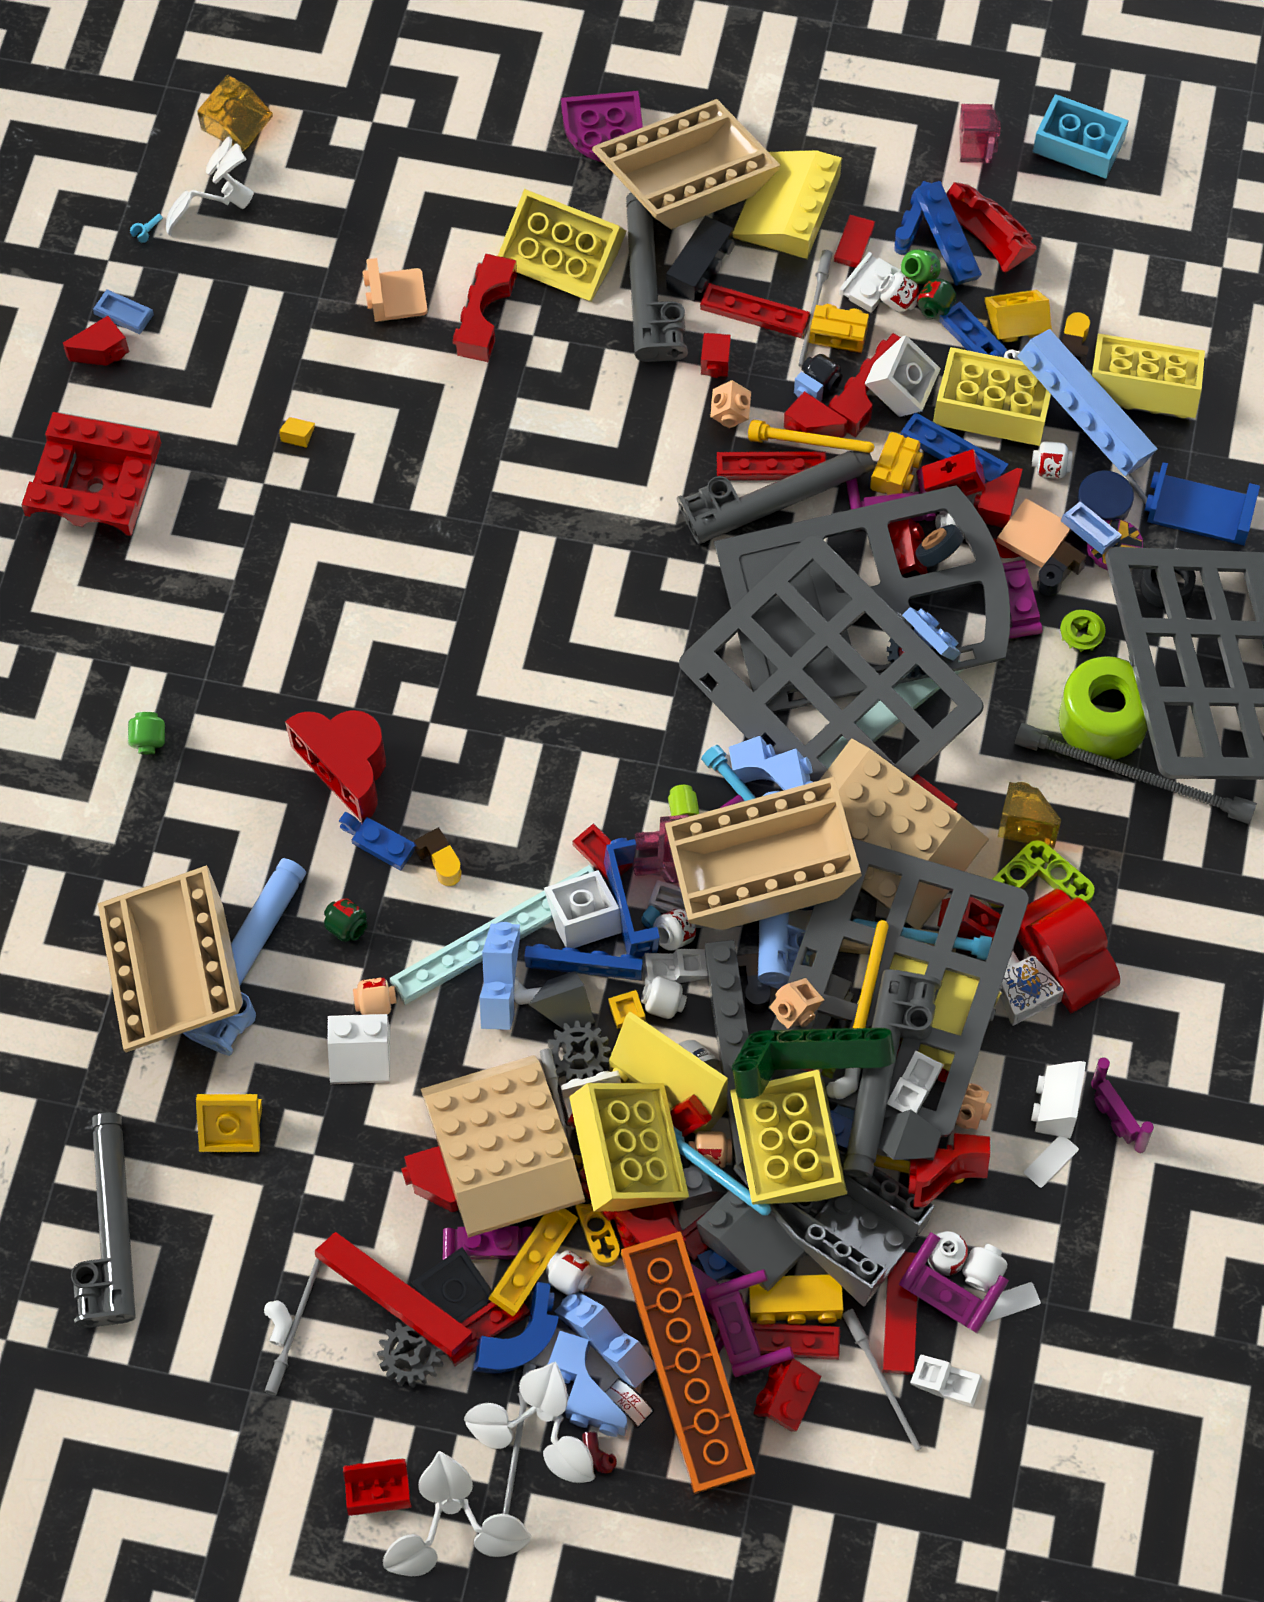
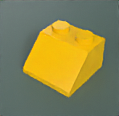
M1038 290L985 297L993 334L999 340L1002 339V342H1013L1018 340L1019 336L1026 335L1029 338H1034L1049 329L1052 331L1049 299Z

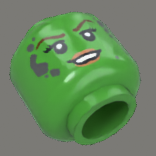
M912 250L904 256L901 263V272L918 285H925L928 281L937 279L941 271L939 258L935 253L928 250Z

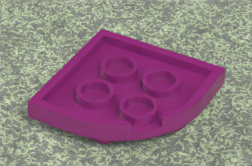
M638 91L561 98L563 125L568 140L580 153L593 160L602 162L592 151L593 146L643 127Z

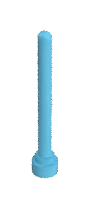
M719 745L711 747L703 754L701 760L709 769L713 768L714 771L718 770L744 801L756 798L726 763V753Z
M863 919L853 920V922L876 928L878 923ZM904 927L901 936L935 945L938 933ZM981 935L980 938L974 937V940L957 937L953 948L972 951L971 954L977 955L978 959L986 960L991 947L992 937Z
M674 1127L681 1155L761 1215L766 1216L771 1212V1207L768 1204L753 1205L750 1192L746 1187L684 1142L682 1132Z

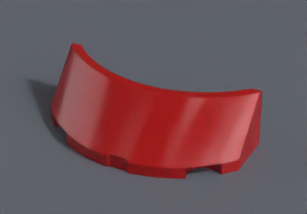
M957 182L952 184L946 195L959 224L975 235L993 253L1005 273L1033 255L1036 251V246L1031 242L1033 238L1009 212L991 198L988 199L982 196L975 188L968 184Z

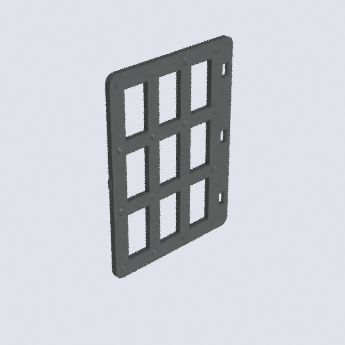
M817 535L805 538L679 659V666L682 671L748 740L758 736L763 738L767 734L776 743L773 747L776 755L797 749L803 757H808L813 770L809 774L812 782L819 781L828 770L818 758L842 736L848 742L852 738L870 748L912 779L982 713L984 708L981 698L905 623L906 619L899 612L895 613ZM813 561L852 598L829 622L790 584ZM775 596H778L815 634L792 657L753 619ZM864 613L904 651L881 675L841 636ZM739 630L778 669L754 692L716 654ZM827 648L867 687L843 710L804 672ZM917 665L958 705L933 729L893 689ZM709 674L718 683L713 691L702 681ZM790 683L830 722L806 745L766 706ZM879 701L919 740L896 764L856 725Z
M1112 547L1106 553L1105 560L1129 652L1130 665L1133 667L1159 772L1169 779L1264 780V740L1255 707H1264V689L1249 688L1236 640L1261 639L1264 648V552ZM1130 569H1155L1168 618H1142ZM1174 570L1200 572L1212 620L1187 619ZM1218 572H1243L1256 621L1231 620ZM1147 636L1173 637L1185 687L1159 686ZM1192 637L1218 639L1230 688H1205ZM1165 705L1191 706L1204 757L1177 756ZM1210 706L1236 707L1249 758L1223 757Z
M852 838L862 876L838 899L814 906L787 982L788 984L806 978L822 996L824 1001L814 1012L815 1018L805 1027L799 1025L787 1029L775 1016L771 1030L812 1029L818 1012L851 1022L850 1028H853L858 1004L826 995L825 991L843 939L872 947L876 928L850 921L868 867L902 876L886 921L889 927L865 1028H872L882 974L884 970L890 969L894 955L928 964L925 975L935 977L941 982L946 970L979 980L961 1036L932 1027L930 1035L922 1040L900 1037L903 1040L896 1058L888 1100L900 1077L903 1076L915 1051H919L921 1044L955 1054L937 1110L933 1111L921 1107L917 1113L942 1132L941 1137H947L954 1131L989 1021H993L996 1012L994 1006L1028 906L1029 897L1027 892L1021 888ZM919 882L952 891L934 946L901 936ZM970 897L1004 907L986 962L952 952ZM807 950L816 953L812 967L802 965ZM939 989L935 992L933 1004H935ZM915 1018L911 1021L916 1027H922L927 1023L922 1018ZM836 1068L832 1079L822 1076L825 1088L828 1083L835 1082L844 1077L846 1068ZM802 1069L775 1070L770 1081L808 1071ZM859 1087L856 1092L844 1099L830 1098L827 1095L828 1102L855 1110ZM887 1104L884 1118L901 1113V1111Z

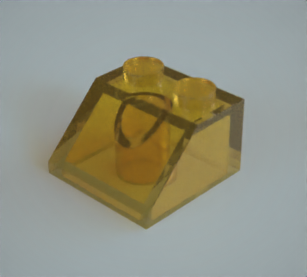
M226 75L197 110L202 131L221 141L230 136L232 138V146L234 144L240 145L242 152L246 150L273 117V113L248 85L229 75Z
M1009 782L998 837L1027 844L1036 840L1043 841L1054 849L1061 823L1059 816L1038 788L1032 787L1025 782Z

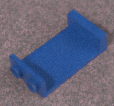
M1162 463L1160 473L1154 471L1151 488H1155L1154 495L1148 494L1145 511L1150 512L1147 522L1245 546L1260 485L1249 483L1246 494L1165 475L1168 463Z
M619 838L606 845L604 866L611 894L620 909L621 934L626 954L634 955L639 959L645 953H657L660 936L657 927L634 932L618 866L633 863L636 841L635 839L627 841V838Z

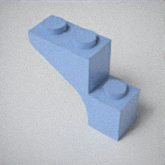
M761 736L729 747L733 772L743 783L766 779L775 782L783 790L813 783L809 775L813 772L808 757H803L797 749L776 755L771 744L767 745Z
M499 922L490 925L482 951L484 984L479 998L481 1029H511L515 1015L514 985L520 941V924Z
M577 1292L565 1297L561 1305L554 1311L577 1335L588 1339L589 1345L607 1361L619 1378L634 1388L639 1386L656 1369L654 1361L641 1343L622 1331L605 1306Z
M559 1331L548 1364L552 1362L557 1363L565 1383H570V1380L574 1381L565 1410L566 1417L570 1418L572 1424L586 1428L588 1425L600 1428L599 1431L607 1436L617 1437V1434L625 1436L627 1432L626 1415L592 1380L586 1370V1359L590 1349L589 1340Z

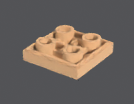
M1025 498L999 534L996 542L1042 568L1066 539L1071 529L1061 522L1062 518Z

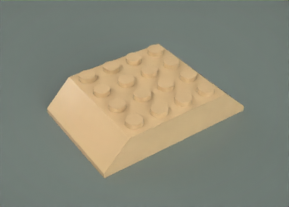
M718 99L593 146L592 149L654 218L670 229L753 197L780 168V164Z
M852 738L820 779L835 777L851 838L961 871H966L989 841L988 837L963 816L873 750ZM868 867L861 889L890 910L902 876ZM919 882L906 923L914 929H921L940 905L942 899L949 893V890Z
M835 777L665 823L687 918L691 924L725 930L838 899L862 876Z
M207 865L97 903L122 1045L125 1052L239 1013L243 1000L224 907Z
M535 1055L421 1089L468 1238L585 1202L573 1155L540 1061Z

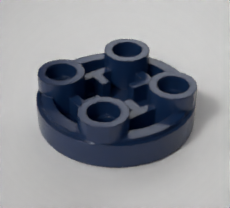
M1098 471L1088 475L1082 481L1078 492V503L1082 502L1104 521L1124 520L1127 518L1134 500L1133 488L1129 481L1122 475L1112 471Z

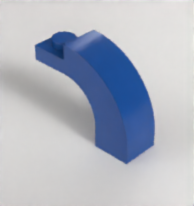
M538 1282L533 1287L529 1322L522 1334L510 1339L481 1336L477 1340L473 1371L485 1373L512 1371L524 1366L543 1351L555 1332L559 1316L547 1314V1311L552 1310L554 1293H550L551 1284Z

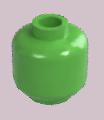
M155 712L135 713V717L131 718L128 722V745L138 749V754L143 755L155 754V749L163 747L165 743L164 720L159 718Z

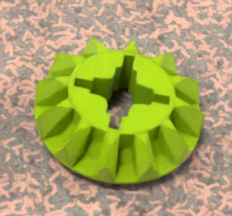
M1088 610L1072 611L1061 622L1062 641H1065L1069 648H1077L1080 652L1086 649L1093 651L1097 645L1102 643L1105 636L1104 622L1094 612ZM1088 625V635L1083 634L1077 637L1078 629L1081 630Z

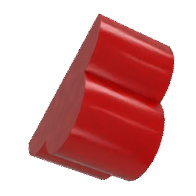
M356 710L340 713L331 720L316 712L298 713L286 720L290 745L293 750L361 823L364 822L366 817L370 818L374 814L378 803L375 781L381 776L386 765L383 738L378 722L371 715Z
M1056 888L1028 904L1017 939L1028 955L1036 957L1062 986L1064 992L1061 1001L1071 1014L1120 985V974L1117 965L1107 950L1108 941L1105 930L1095 912L1083 899L1076 897L1071 900L1065 892Z

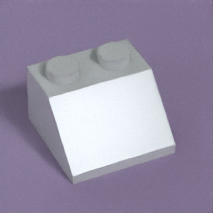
M905 335L874 362L865 385L901 417L923 410L941 368Z
M599 870L544 888L557 932L565 947L576 948L622 933L620 909Z
M387 1014L328 1016L330 1084L390 1082V1025Z
M1077 1061L1047 1066L1045 1076L1039 1075L1036 1093L1041 1094L1040 1104L1034 1103L1031 1121H1036L1035 1132L1071 1139L1078 1114L1086 1062Z

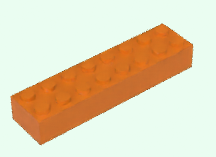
M681 1231L621 1249V1256L694 1494L754 1476L755 1470Z

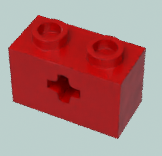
M974 449L922 467L924 489L926 492L956 485L965 496L986 490L983 466Z

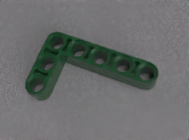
M887 1028L764 1030L754 1032L748 1036L732 1065L737 1096L742 1099H751L760 1096L764 1092L775 1070L881 1068L892 1065L896 1061L892 1032Z

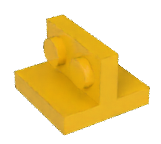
M197 1094L196 1111L199 1152H259V1123L262 1112V1099H258V1094Z

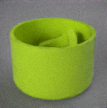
M1110 656L1097 657L1085 661L1070 674L1065 684L1058 716L1061 734L1069 745L1075 746V748L1078 747L1082 751L1086 750V752L1095 753L1096 756L1100 755L1103 758L1115 760L1129 755L1142 743L1148 727L1133 667L1129 661ZM1117 689L1124 694L1125 706L1121 711L1113 713L1104 712L1096 708L1091 700L1103 691Z

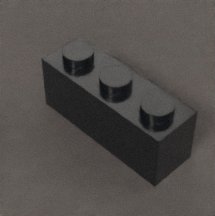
M705 215L666 273V289L691 301H695L700 293L704 294L712 274L716 275L722 265V259L726 254L729 255L734 248L733 228Z

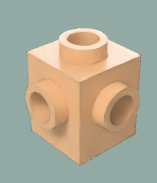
M733 380L714 388L711 418L728 428L735 427L749 420L751 391Z
M804 978L781 987L776 992L775 996L777 998L770 1005V1009L775 1013L779 1022L785 1025L787 1029L799 1025L805 1027L815 1018L814 1012L824 999L811 983Z
M969 1083L956 1122L957 1126L964 1129H978L981 1120L987 1121L992 1105L987 1103L988 1091L983 1090L977 1084Z

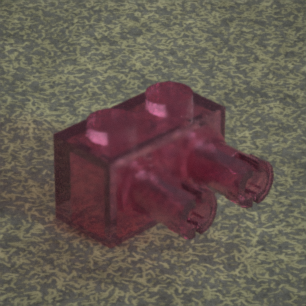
M688 814L660 817L659 831L637 832L635 834V837L638 838L635 839L638 851L658 848V856L634 858L633 869L635 876L660 874L667 883H679L665 823L689 817Z

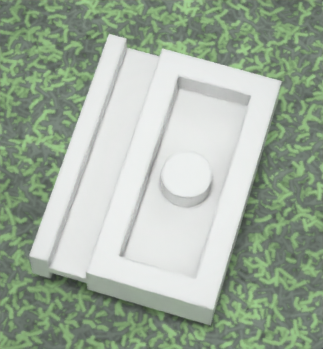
M868 252L840 287L839 295H845L849 298V301L872 313L881 302L879 287L882 281L889 274L894 275L901 272V270L881 258L876 259L872 256V253Z

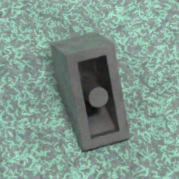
M726 1165L724 1168L719 1167L737 1181L732 1165ZM697 1166L683 1169L689 1198L680 1200L683 1211L717 1202L729 1191Z

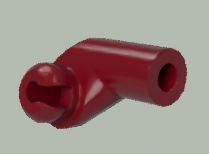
M597 1432L582 1434L583 1443L587 1446L593 1459V1468L600 1473H610L617 1465V1459L612 1453L609 1455L599 1449Z

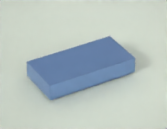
M106 289L93 308L95 315L101 318L109 316L115 324L139 335L154 315L152 309Z
M1079 502L1063 514L1061 519L1062 523L1102 555L1118 543L1122 536L1082 502Z

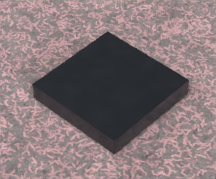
M463 1247L411 1282L418 1293L459 1323L490 1303L491 1301L488 1298L493 1292Z

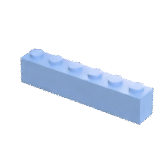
M1050 329L1030 339L1017 357L1124 476L1142 467L1157 450L1156 446Z

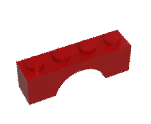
M485 253L483 262L477 264L475 279L477 280L475 285H470L468 292L469 303L467 307L464 306L460 317L462 324L460 329L456 328L453 336V344L456 345L457 356L489 362L496 341L495 328L482 314L491 302L511 296L517 277L516 260Z
M894 333L887 340H882L879 343L874 356L871 359L867 358L863 362L856 377L852 376L847 381L841 395L834 396L828 406L848 420L847 433L855 438L872 417L873 405L867 397L869 388L865 385V382L874 362L901 338Z
M585 1169L579 1172L583 1193L591 1199ZM628 1210L600 1211L609 1222L613 1219L620 1227L618 1232L628 1244L633 1242L637 1245L679 1232L667 1217L658 1220H644L634 1216ZM683 1237V1241L686 1247V1239Z

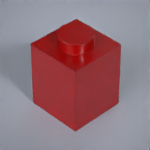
M704 333L701 375L728 377L731 335Z

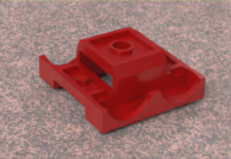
M53 412L45 434L47 442L33 482L29 481L21 504L25 516L31 517V514L35 512H48L67 519L75 526L84 527V524L89 522H100L112 525L123 531L126 535L131 536L161 446L159 432ZM75 452L77 457L67 487L63 488ZM99 483L103 485V488L98 492L89 490L93 484Z

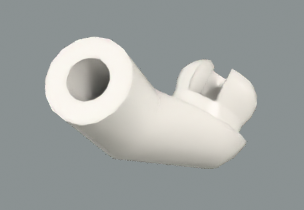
M515 976L514 1002L519 1005L529 1004L542 987L526 989L518 982V977Z
M277 1300L270 1301L264 1308L265 1315L271 1318L275 1325L269 1342L276 1346L284 1347L293 1323L285 1304Z

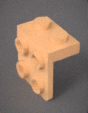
M377 258L366 259L368 270L363 271L365 287L370 286L371 292L366 293L368 309L373 308L375 322L427 314L423 276L419 268L379 273Z

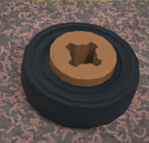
M953 524L933 531L918 546L916 550L917 559L926 567L934 566L946 560L961 545L963 541L961 531Z

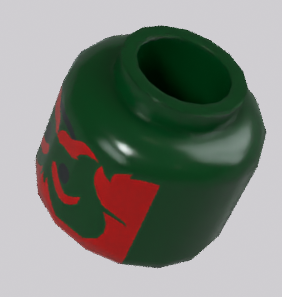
M943 279L930 280L925 283L919 294L917 306L925 317L939 319L940 315L945 316L949 313L956 300V293L948 281Z
M347 898L331 902L324 911L325 928L343 942L359 939L367 929L366 912Z

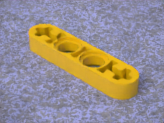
M573 1155L575 1164L578 1168H582V1171L584 1169L582 1156ZM592 1202L590 1204L580 1203L574 1205L594 1261L602 1267H611L619 1260L620 1249L611 1223L600 1211H593ZM594 1217L601 1218L605 1223L604 1228L598 1232L591 1231L587 1226L588 1221ZM605 1237L607 1248L614 1249L611 1251L610 1258H606L604 1254L599 1255L601 1253L599 1239Z

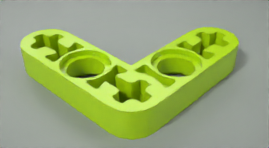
M1038 840L1027 844L992 879L1024 889L1038 875L1053 889L1058 888L1065 892L1071 900L1079 897L1087 904H1090L1095 890L1094 885L1088 878L1049 845ZM1041 851L1043 853L1042 859L1040 857L1032 858L1033 852L1038 853ZM1045 862L1048 864L1046 869H1044ZM1014 868H1020L1024 870L1026 877L1022 880H1015L1010 876V871ZM1062 868L1066 871L1067 876L1061 880L1055 879L1051 875V870ZM1071 878H1074L1073 885L1069 884ZM1076 889H1086L1085 895H1075ZM987 902V903H988L989 905H991L992 907H996V908H1001V907H1002V906H999V905H996V904H992V903Z

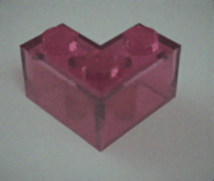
M961 104L959 118L960 162L991 163L993 152L998 151L1000 121H998V116L995 115L993 104Z

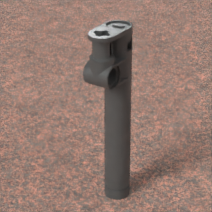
M629 193L626 197L634 355L636 359L644 362L680 360L688 355V348L683 340L686 334L685 310L678 302H658L653 215L632 193Z
M850 450L741 497H738L727 478L717 476L712 478L707 486L700 488L697 493L683 498L682 495L677 496V502L696 542L701 544L855 479L862 474L874 471L875 466L870 453ZM719 491L725 492V494L721 496H717L714 493Z
M887 969L883 971L872 1028H887L891 1030L896 1057L900 1037L922 1040L930 1035L936 1008L935 1004H933L935 992L942 985L939 979L901 970ZM915 1018H922L927 1023L922 1027H916L911 1021ZM895 1062L890 1066L881 1068H863L846 1151L847 1158L843 1166V1173L859 1179H871L873 1177L874 1163L876 1162Z
M112 1112L100 1113L92 1117L101 1259L79 1262L71 1271L74 1300L78 1303V1316L74 1318V1325L81 1328L128 1323L136 1318L123 1130H121L122 1116ZM84 1275H94L91 1282L87 1284L80 1283V1279Z

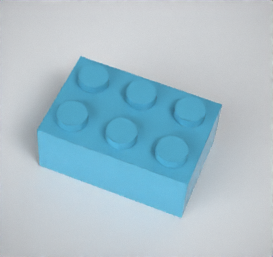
M1055 94L1036 132L1033 153L1107 178L1124 143L1129 120Z

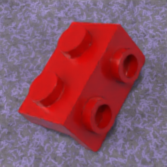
M911 518L888 524L887 527L901 575L916 570L921 575L926 574L927 567L922 565L916 557V550L922 543V539H924V531L921 525L915 523Z
M793 1358L771 1366L768 1374L769 1379L765 1388L757 1396V1405L754 1410V1414L758 1417H768L790 1432L798 1430L822 1377Z
M404 1458L364 1464L359 1463L343 1467L348 1516L411 1508L409 1479Z

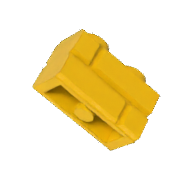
M832 304L816 305L810 328L809 343L862 353L868 329L869 314H865L859 309H838Z
M894 432L889 433L871 476L870 488L882 494L887 493V495L904 493V490L910 491L914 481V475L911 473L914 468L919 469L924 453L920 452V441L909 437L905 438L903 435Z

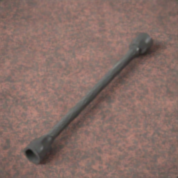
M1021 723L1015 739L1016 745L1035 751L1038 748L1056 750L1057 753L1059 751L1060 754L1073 756L1077 760L1087 761L1090 764L1094 763L1095 766H1101L1104 769L1108 768L1112 772L1122 773L1125 776L1129 775L1130 778H1136L1139 781L1143 780L1147 784L1157 785L1160 788L1164 787L1165 790H1171L1174 793L1178 792L1179 795L1192 797V799L1202 801L1203 803L1206 802V804H1213L1214 807H1220L1222 811L1229 813L1228 817L1249 825L1257 805L1256 802L1237 796L1234 799L1228 797L1222 799L1218 795L1208 794L1205 791L1201 792L1200 789H1194L1191 786L1187 787L1183 783L1173 782L1170 779L1166 780L1165 777L1152 775V773L1145 772V770L1131 768L1130 765L1117 763V761L1110 760V758H1103L1100 755L1096 756L1095 753H1089L1086 750L1082 751L1078 747L1068 746L1065 743L1061 744L1060 741L1051 740L1049 736L1044 735L1042 729L1025 723Z

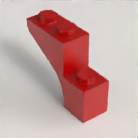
M954 1133L953 1145L947 1144V1149L937 1148L933 1161L924 1158L910 1159L908 1194H914V1207L927 1206L956 1180L963 1178H987L990 1160V1136Z

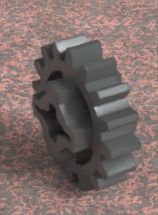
M575 1021L573 1028H570L565 1023L564 1032L554 1031L556 1040L549 1039L548 1047L552 1051L559 1078L565 1075L567 1083L573 1079L593 1077L594 1074L603 1072L601 1066L609 1067V1059L607 1057L611 1056V1048L606 1047L608 1045V1037H601L600 1028L592 1031L590 1022L585 1027H580L579 1021ZM595 1046H597L599 1051L597 1059L594 1058L592 1053ZM560 1048H563L565 1053L562 1061L559 1057Z
M397 1322V1330L395 1332L389 1329L385 1331L389 1337L388 1340H379L380 1346L384 1349L377 1352L379 1360H383L379 1366L382 1371H387L386 1376L390 1381L396 1378V1382L401 1387L405 1381H408L411 1388H415L416 1380L419 1379L425 1385L427 1384L426 1376L428 1374L433 1377L437 1376L434 1367H443L444 1363L438 1356L445 1355V1352L408 1325L402 1327ZM411 1335H416V1336H421V1337L415 1338V1337H412ZM414 1350L415 1355L409 1357L408 1351ZM407 1368L413 1371H403L402 1369Z

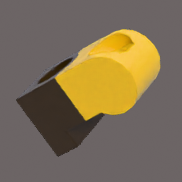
M1075 312L1067 318L1062 343L1085 368L1089 347L1083 346L1082 343L1087 339L1090 320L1085 314Z
M439 827L414 840L417 855L421 860L426 857L430 859L436 869L437 879L441 884L453 886L460 881L462 875L460 861Z

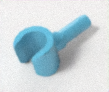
M157 214L145 225L141 223L132 225L130 228L131 235L135 237L138 233L142 232L137 238L139 242H146L149 239L148 232L163 217Z
M649 906L642 916L643 925L647 928H653L656 918L661 913L653 906Z

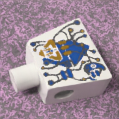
M1012 951L1000 988V992H1002L1000 997L1012 1026L1061 1002L1064 989L1036 957L1030 956L1019 961Z

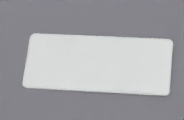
M1058 1136L1024 1171V1174L1042 1188L1079 1149L1068 1138Z
M1029 1282L1003 1291L985 1321L990 1322L1040 1305L1041 1302L1033 1283Z

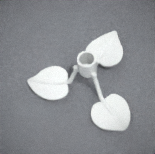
M230 136L213 153L206 167L208 175H211L217 169L212 180L213 183H218L222 178L227 180L221 191L225 194L224 197L195 190L190 192L184 191L174 202L168 213L166 231L169 236H171L172 228L185 213L192 198L195 196L220 201L226 205L232 202L241 209H244L249 204L254 191L234 180L228 174L237 165L246 161L240 145L234 144L232 146V138Z
M556 1362L532 1370L522 1377L519 1384L520 1392L523 1399L532 1407L515 1420L508 1421L507 1411L493 1403L479 1404L466 1413L464 1421L471 1433L485 1446L493 1449H502L507 1447L513 1440L511 1428L537 1412L541 1420L546 1422L554 1421L551 1435L553 1444L547 1446L543 1451L544 1460L549 1469L558 1477L570 1482H590L595 1478L593 1459L587 1446L579 1439L571 1436H564L558 1440L559 1426L563 1420L561 1414L567 1408L569 1396L563 1376Z
M438 1451L434 1460L423 1472L419 1480L421 1495L431 1502H437L428 1539L424 1542L416 1534L399 1538L387 1550L383 1558V1567L389 1572L404 1576H420L432 1570L437 1562V1552L429 1546L434 1541L441 1511L447 1514H455L463 1508L474 1530L479 1533L474 1539L475 1547L481 1553L488 1556L502 1557L519 1551L529 1543L531 1534L519 1519L508 1514L490 1516L483 1522L481 1527L469 1507L468 1500L464 1499L472 1491L473 1483L471 1476L457 1461Z

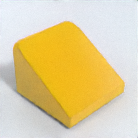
M289 417L280 429V439L282 442L307 448L315 423Z

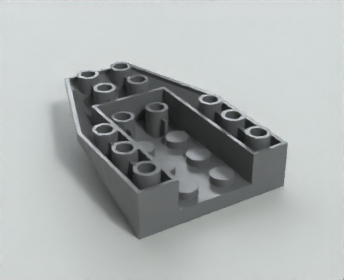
M838 1149L843 1170L844 1161L847 1158L846 1152ZM742 1156L735 1164L734 1170L748 1186ZM874 1167L871 1179H859L843 1173L847 1190L846 1195L820 1201L768 1204L771 1207L770 1213L789 1236L863 1307H865L925 1228L935 1207L931 1203L925 1207H914V1194H908L909 1189L876 1167Z

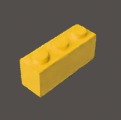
M831 1275L783 1276L769 1291H766L758 1284L748 1287L751 1322L774 1324L775 1321H787L789 1324H803L806 1320H818L820 1323H834L837 1319H842V1286Z

